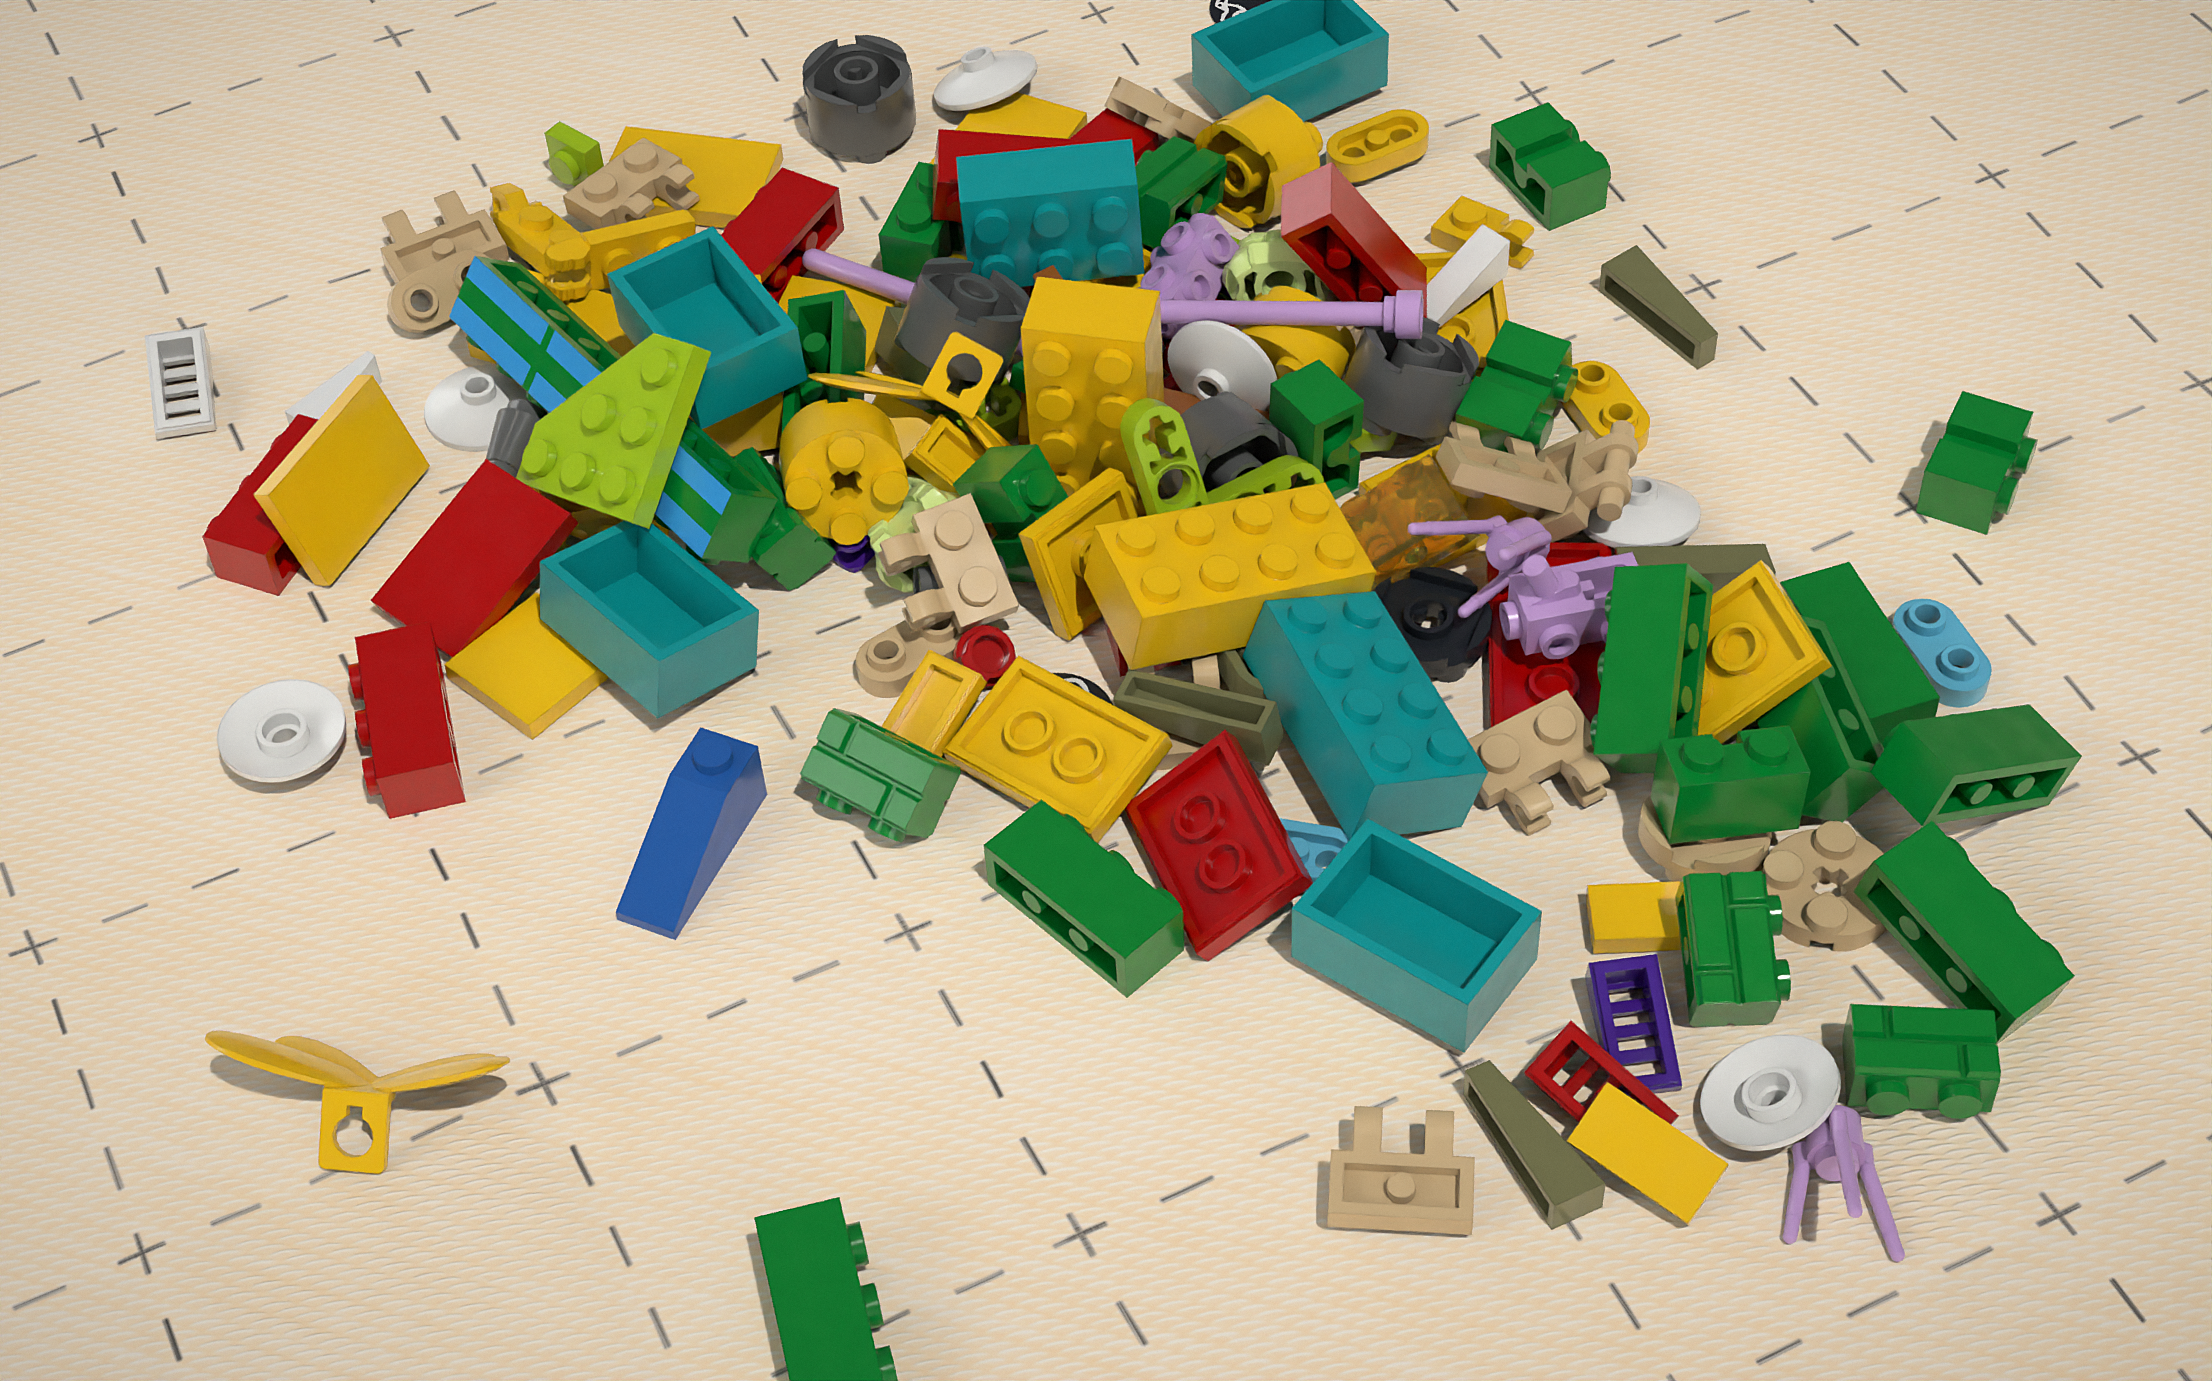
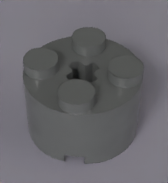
M856 35V44L839 47L838 39L826 42L816 48L803 64V90L810 139L815 145L833 153L855 156L861 163L874 164L880 162L886 157L888 150L898 146L909 137L916 125L912 72L907 62L906 53L893 41L873 35Z
M939 257L928 260L916 278L894 336L895 344L928 366L927 375H929L950 334L959 332L1003 357L1004 362L992 384L1002 383L1005 380L1021 340V325L1030 301L1029 296L1014 281L997 271L992 270L989 279L972 273L974 262L951 257ZM967 353L954 356L947 368L948 377L951 381L949 387L959 386L961 380L979 382L983 374L982 365L979 360Z
M1423 317L1421 339H1396L1395 333H1384L1383 326H1364L1343 380L1364 400L1362 428L1378 436H1388L1394 431L1418 437L1430 444H1441L1444 437L1448 436L1450 432L1449 426L1451 422H1456V412L1478 368L1479 357L1475 349L1457 333L1453 343L1438 335L1437 331L1440 324Z
M1225 391L1217 396L1204 399L1180 415L1184 421L1206 493L1278 457L1285 455L1298 457L1294 443L1281 430L1232 392ZM1161 447L1159 449L1160 454L1169 453ZM1180 469L1167 471L1159 480L1161 487L1171 498L1179 492L1183 483ZM1295 474L1290 477L1292 481L1291 489H1293L1298 478ZM1263 489V492H1264L1265 494H1266V493H1271V492H1269V491Z

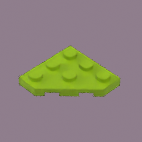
M656 333L651 334L535 423L528 445L523 452L522 462L516 478L527 486L649 529L711 352L686 342Z

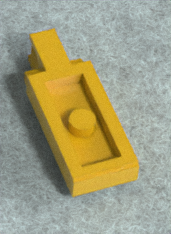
M511 183L490 187V193H492L490 217L493 219V223L496 225L506 245L545 277H549V274H554L555 270L549 269L546 263H544L545 248H548L549 244L553 245L555 242L561 243L563 240L580 237L581 233L547 206H543L542 202L534 201L528 203L523 189Z

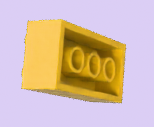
M1037 277L1021 325L1030 444H1037L1068 497L1106 469L1112 468L1123 472L1138 516H1147L1121 438L1120 425L1128 407L1137 400L1152 398L1164 403L1160 291ZM1153 417L1149 420L1150 430L1142 436L1155 443L1159 450L1160 447L1155 436V428L1162 424V422ZM1160 482L1158 484V495L1161 487Z
M1320 483L1094 526L1084 579L1130 670L1246 647L1265 600L1370 592L1376 570L1326 483Z

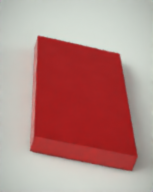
M1550 542L1546 561L1550 567L1587 561L1596 557L1612 556L1611 547L1603 543ZM1486 556L1487 585L1499 575V570L1490 564ZM1508 585L1488 601L1492 610L1491 632L1488 643L1489 728L1565 690L1569 692L1591 724L1593 717L1598 713L1601 685L1598 679L1597 668L1599 657L1605 651V641L1579 645L1572 654L1561 659H1549L1543 655V652L1525 655L1519 638L1507 640L1501 626L1499 607L1500 603L1508 602Z

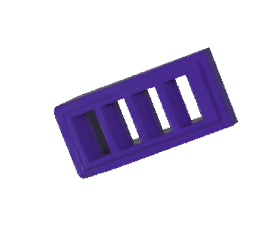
M1657 954L1588 963L1585 980L1599 1045L1621 1065L1659 1060L1662 1073L1635 1076L1654 1094L1681 1090V1075ZM1642 989L1644 998L1610 1002L1609 993ZM1648 1012L1650 1021L1615 1026L1613 1017ZM1654 1037V1047L1619 1051L1618 1041ZM1622 1086L1619 1088L1624 1094L1629 1097L1631 1096Z

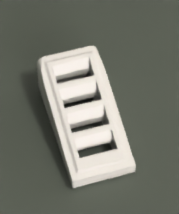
M199 327L145 335L154 429L157 439L215 431L216 418L210 346L204 328ZM195 362L193 367L166 370V366ZM197 378V382L173 386H167L166 382ZM193 394L199 395V399L167 402V398ZM196 410L201 412V415L168 419L169 414Z

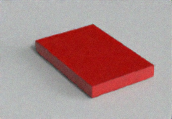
M485 459L370 601L403 626L430 621L438 650L449 658H453L504 617L540 572V561L552 556L578 525V521L571 513Z
M1226 729L1134 797L1125 808L1163 888L1176 898L1183 910V927L1196 954L1206 961H1210L1314 883L1240 743Z

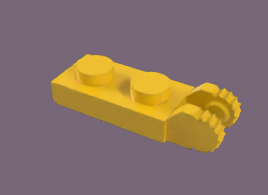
M682 209L582 232L580 237L563 240L561 243L555 242L553 245L549 244V247L545 248L544 263H546L549 269L555 270V273L549 274V277H546L545 286L562 302L564 300L569 301L572 298H583L589 290L609 288L608 273L696 234V220L688 210Z

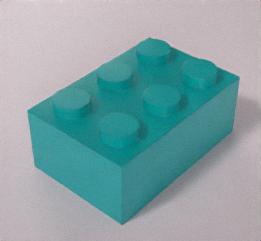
M1271 0L1191 34L1192 85L1223 117L1263 95H1269L1292 109L1304 122L1387 86L1389 33L1354 0Z
M1132 139L956 157L967 261L974 262L972 273L989 279L992 270L1005 275L1020 287L1035 285L1033 274L1051 265H1054L1063 280L1071 281L1145 274L1138 184Z
M713 226L607 274L619 326L635 347L651 334L656 333L711 352L690 412V417L701 429L807 380L798 327Z
M624 520L540 561V619L657 719L746 673L757 665L759 610L652 523L648 529Z
M1367 818L1292 907L1291 957L1465 1053L1537 961L1542 911Z

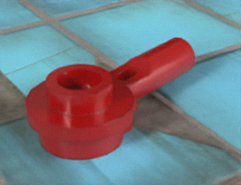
M981 625L975 626L961 635L955 644L953 658L954 662L981 674L987 682L984 688L994 687L1016 659L1014 645L1007 634L997 627Z

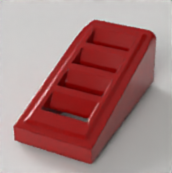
M1570 1021L1524 1072L1525 1076L1578 1123L1606 1082L1617 1089L1622 1086L1631 1094L1630 1098L1641 1105L1643 1104L1648 1110L1671 1125L1679 1117L1676 1112L1573 1021ZM1580 1050L1589 1059L1561 1087L1553 1078L1575 1053ZM1601 1068L1610 1077L1582 1106L1573 1097L1596 1071Z

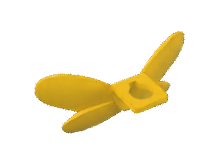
M959 332L950 334L923 386L899 378L864 371H856L855 374L857 376L834 373H813L808 375L809 378L818 383L839 389L895 398L940 402L960 415L986 450L990 447L1013 446L976 414L1004 362L1003 357ZM958 354H971L979 360L982 365L983 374L976 386L963 389L960 396L947 390L951 384L947 372L948 364Z
M223 1030L211 1031L205 1036V1041L210 1046L235 1060L278 1075L323 1085L319 1166L324 1169L374 1174L385 1171L388 1166L391 1102L395 1099L396 1092L420 1090L475 1079L499 1070L510 1063V1058L506 1056H495L488 1053L464 1054L437 1059L377 1077L364 1065L343 1051L306 1037L284 1036L272 1042L246 1034ZM350 1106L362 1107V1119L369 1124L372 1130L373 1141L371 1147L363 1155H352L345 1152L337 1141L336 1131L338 1125L343 1118L350 1115Z

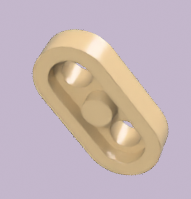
M462 250L402 278L392 287L388 295L387 308L391 319L398 327L411 333H423L452 320L449 315L463 284L461 279L462 270L470 268L474 256L489 257L476 250ZM420 292L426 295L429 300V308L426 312H419L412 307L410 302L412 293Z
M952 617L911 633L906 620L869 639L859 648L856 655V666L861 687L875 697H899L928 650H932L954 661L955 644L963 633H958Z

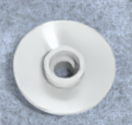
M990 47L972 49L961 57L962 64L954 68L937 84L934 90V97L939 107L951 111L971 110L996 103L1016 93L1033 79L1038 69L1036 60L1032 54L1025 51L1003 50L992 52Z
M1208 320L1189 323L1175 334L1168 348V363L1173 378L1183 392L1196 395L1201 401L1217 396L1225 391L1232 392L1254 409L1268 411L1270 407V383L1276 381L1277 376L1269 357L1253 339L1232 326Z
M496 364L477 365L462 369L443 379L429 394L424 406V418L427 428L437 441L447 447L468 452L488 451L497 412L502 408H506L512 400L521 399L529 401L526 398L527 391L514 379L500 373L495 367Z
M1645 476L1631 477L1633 483L1631 499L1623 507L1621 517L1615 521L1603 520L1598 516L1597 508L1590 510L1588 527L1582 531L1593 540L1613 548L1673 546L1686 540L1697 530L1700 524L1701 511L1697 500L1685 489L1666 481Z
M298 679L274 681L250 690L228 708L218 727L217 744L227 766L244 778L269 783L293 780L318 769L336 753L345 736L346 716L342 704L336 695L318 683Z
M1789 1034L1762 1037L1736 1048L1713 1068L1701 1092L1700 1107L1702 1116L1713 1135L1729 1146L1749 1151L1781 1148L1806 1137L1827 1119L1839 1098L1841 1089L1840 1072L1830 1052L1812 1039Z

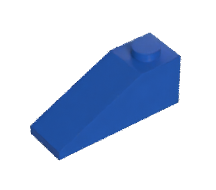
M700 727L669 774L616 909L617 920L674 940L677 939L767 796L757 745Z

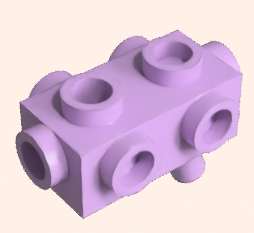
M1204 213L1194 214L1188 222L1177 223L1164 234L1161 246L1154 248L1151 253L1152 267L1141 280V287L1138 288L1160 291V300H1215L1220 293L1231 298L1222 282V271L1224 270V265L1231 260L1236 250L1239 249V245L1213 215L1210 216ZM1161 324L1162 341L1172 339L1187 324Z
M1633 552L1608 557H1596L1587 561L1550 567L1546 559L1541 555H1533L1527 558L1522 565L1523 573L1510 575L1508 602L1500 603V621L1505 638L1507 640L1519 638L1525 655L1543 652V655L1549 659L1567 657L1582 644L1603 640L1606 643L1608 622L1605 616L1606 595L1612 590L1615 567L1638 566Z

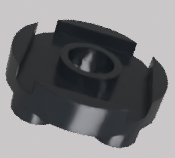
M1420 567L1410 569L1409 578L1401 579L1391 584V577L1380 582L1373 590L1380 598L1429 678H1434L1444 683L1456 682L1465 676L1467 667L1477 662L1486 651L1492 623V610L1489 603L1487 602L1486 605H1483L1466 618H1462L1458 614V609L1478 592V586L1466 576L1443 568ZM1427 616L1438 619V626L1425 628L1414 622L1423 623Z

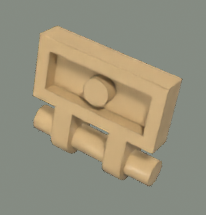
M1625 420L1616 421L1611 426L1610 434L1597 440L1586 429L1538 452L1537 459L1540 462L1555 465L1572 490L1563 513L1540 508V511L1537 513H1526V517L1536 519L1551 534V542L1572 538L1581 530L1587 528L1590 510L1597 508L1598 516L1603 520L1615 521L1621 517L1623 507L1631 499L1633 487L1632 479L1628 472L1635 465L1638 455V442L1634 438L1635 428L1633 424Z

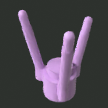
M1500 515L1486 520L1415 522L1409 524L1407 528L1408 533L1411 535L1486 534L1489 537L1485 548L1486 556L1490 564L1499 570V575L1458 609V614L1462 618L1470 616L1509 585L1510 575L1523 573L1522 565L1527 558L1533 555H1541L1546 559L1552 539L1551 534L1546 531L1540 522L1529 517L1519 518L1509 523Z
M1835 1105L1827 1119L1817 1129L1805 1137L1806 1140L1797 1142L1792 1146L1794 1170L1785 1215L1783 1240L1787 1244H1793L1797 1240L1810 1170L1816 1169L1817 1174L1825 1180L1841 1181L1847 1211L1852 1218H1859L1863 1213L1857 1173L1860 1172L1890 1257L1893 1261L1900 1262L1904 1259L1905 1252L1875 1168L1872 1145L1863 1140L1861 1117L1852 1108Z

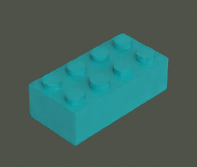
M1376 592L1265 600L1243 653V658L1254 677L1259 680L1266 698L1277 702L1280 720L1348 839H1351L1367 818L1398 835L1462 827L1488 771Z

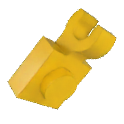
M1462 195L1431 226V244L1450 252H1457L1483 224L1510 240L1509 266L1522 268L1534 256V250L1522 246L1534 234V227L1531 224L1519 219L1509 221V214Z

